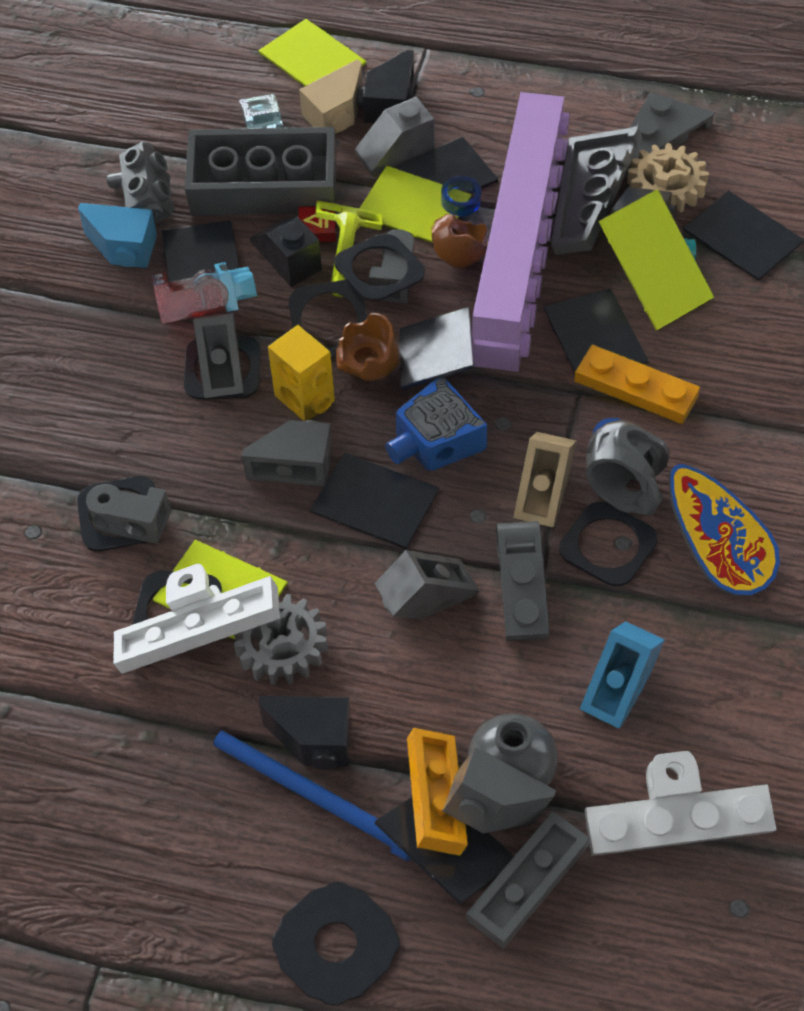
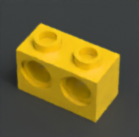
M299 325L268 346L275 397L303 421L310 420L315 415L324 413L335 401L330 351Z

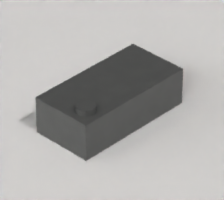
M334 127L188 130L185 193L190 215L298 214L299 207L316 206L317 200L336 204L337 149Z

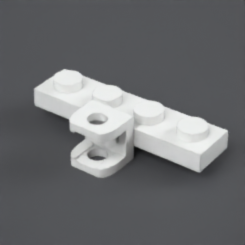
M195 564L173 572L166 584V603L172 611L114 631V665L123 674L280 619L278 587L271 576L221 593L217 586L211 585L209 587L208 574L201 564ZM193 578V581L188 586L181 587L184 581Z
M689 751L658 754L649 763L646 771L649 800L587 807L584 810L588 837H590L591 856L766 834L776 831L768 784L700 793L702 787L698 766L694 756ZM666 769L673 770L677 774L678 780L669 778Z

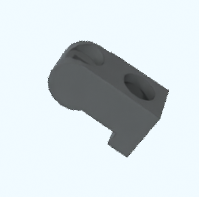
M401 229L391 230L386 233L397 237L412 254L414 253V238L411 233ZM382 249V267L371 266L369 285L388 286L400 281L407 272L405 260L394 251ZM410 287L381 301L408 303Z
M101 484L91 489L86 497V504L92 522L98 530L154 544L159 543L172 512L166 490L150 487L147 496L125 491L120 492L116 486L111 484Z

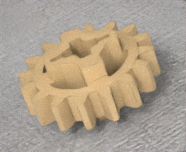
M667 143L665 149L660 150L654 144L652 145L651 153L640 150L639 158L632 159L630 169H628L627 184L634 188L658 189L660 191L672 192L671 205H676L677 210L683 212L685 203L694 207L697 204V197H704L709 172L705 171V161L697 162V152L687 155L685 154V146H681L678 150H672L671 143Z

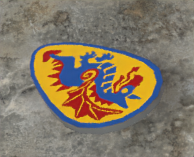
M685 464L675 465L669 472V495L672 509L690 552L705 577L718 590L732 596H751L765 590L776 578L780 565L779 547L772 533L750 508L715 478Z

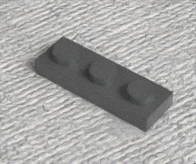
M552 811L466 913V920L504 949L587 849L590 837Z

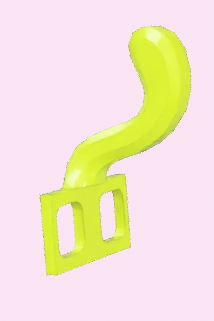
M319 200L316 202L315 217L336 221L340 227L336 255L353 246L355 232L361 226L382 230V213ZM321 209H327V210L337 211V212H339L340 214H334V213L325 212V211H322ZM359 216L377 220V222L361 219ZM334 261L331 282L345 280L335 268ZM332 293V296L343 298L339 294Z

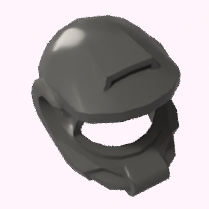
M625 420L609 422L598 428L590 438L586 453V478L594 492L618 510L626 513L633 512L639 515L651 516L663 500V495L659 491L655 476H658L666 468L671 452L666 442L635 423ZM633 479L639 481L641 490L629 491L625 487Z

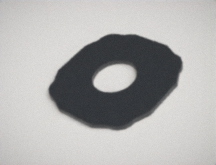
M332 882L325 887L310 891L282 917L278 930L272 938V947L277 955L280 969L308 997L323 1001L330 1006L341 1005L345 1001L361 997L390 969L400 944L390 916L363 890L350 887L343 882ZM329 924H344L352 929L356 935L357 945L355 951L344 961L329 962L321 958L316 952L315 938L318 932Z

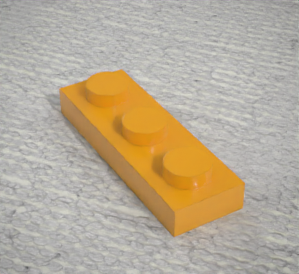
M591 345L575 371V382L682 425L699 397L700 386L595 345Z
M413 727L407 738L417 848L461 855L468 845L465 823L443 812L454 777L459 770L455 736Z

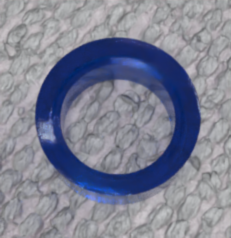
M455 176L448 179L441 189L442 207L448 213L455 216L473 214L481 205V186L476 180L467 176ZM455 188H467L475 196L469 201L457 202L451 199L448 193Z

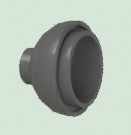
M507 713L492 717L477 729L469 745L468 756L474 747H477L547 786L552 781L557 770L558 751L553 736L541 722L524 714ZM510 739H517L522 745L511 747L505 743Z

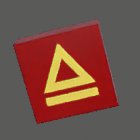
M316 206L298 208V218L319 239V242H336V221L315 217ZM321 209L322 211L336 214V211Z

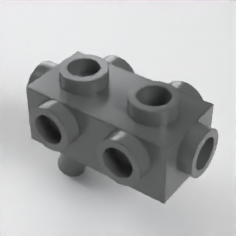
M143 141L119 154L121 172L108 174L106 181L110 188L122 187L124 190L125 207L152 210L155 224L171 216L174 210V202L170 199L172 194L168 186L171 177L166 172L168 165L163 155L155 151L152 144L144 143Z

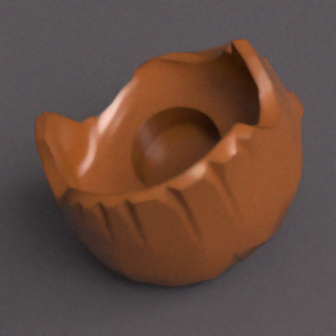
M445 214L444 217L442 216L435 220L431 228L433 248L439 258L453 268L470 267L486 254L488 243H485L488 228L484 223L474 225L472 222L458 220L455 215Z
M370 313L367 319L361 323H347L344 326L342 337L339 339V346L336 349L338 370L355 375V377H360L364 381H375L385 378L396 369L401 357L400 345L393 326L388 318L380 313Z

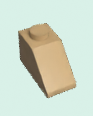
M357 59L299 89L302 116L313 127H334L335 134L355 124L358 112L359 86H363L362 63Z
M536 432L529 438L513 518L523 521H539L540 525L549 527L555 526L569 480L576 440Z

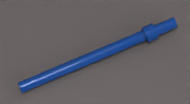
M223 730L215 737L213 745L216 748L390 846L392 854L406 862L411 860L402 849H399L398 845L374 824L378 818Z

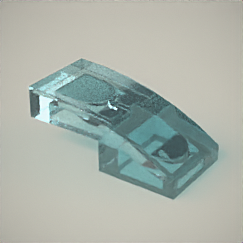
M274 94L239 100L246 128H284L280 109Z

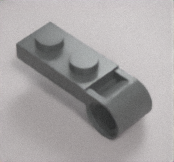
M539 521L496 523L505 640L548 639L549 624Z

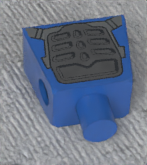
M442 377L435 379L398 409L395 414L398 437L385 444L386 451L395 464H399L414 455L426 470L434 471L487 449V424L454 387Z

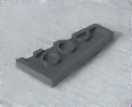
M639 127L569 138L551 242L555 255L592 250L601 230L598 221L607 216L642 139Z

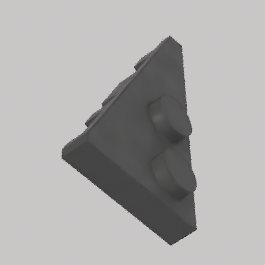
M650 92L629 127H639L642 135L633 158H639L640 150L651 153V148L654 144L660 150L665 149L667 143H671L672 146L682 144L688 140V135L700 126L706 129L710 127L713 123L714 112Z

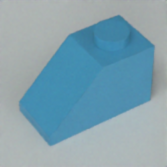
M87 203L79 204L78 210L84 234L111 265L148 267L157 237L152 210Z
M626 621L611 630L580 710L620 728L647 683L665 639Z

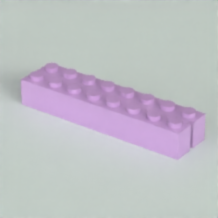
M520 92L472 316V346L475 367L518 372L521 357L529 356L531 334H526V332L529 333L530 327L534 328L537 304H532V302H535L536 298H540L542 275H537V273H541V270H545L548 247H543V244L551 241L553 219H548V216L556 214L558 192H553L554 188L561 187L563 165L558 164L559 161H565L568 139H562V135L568 134L570 113L563 112L564 97Z

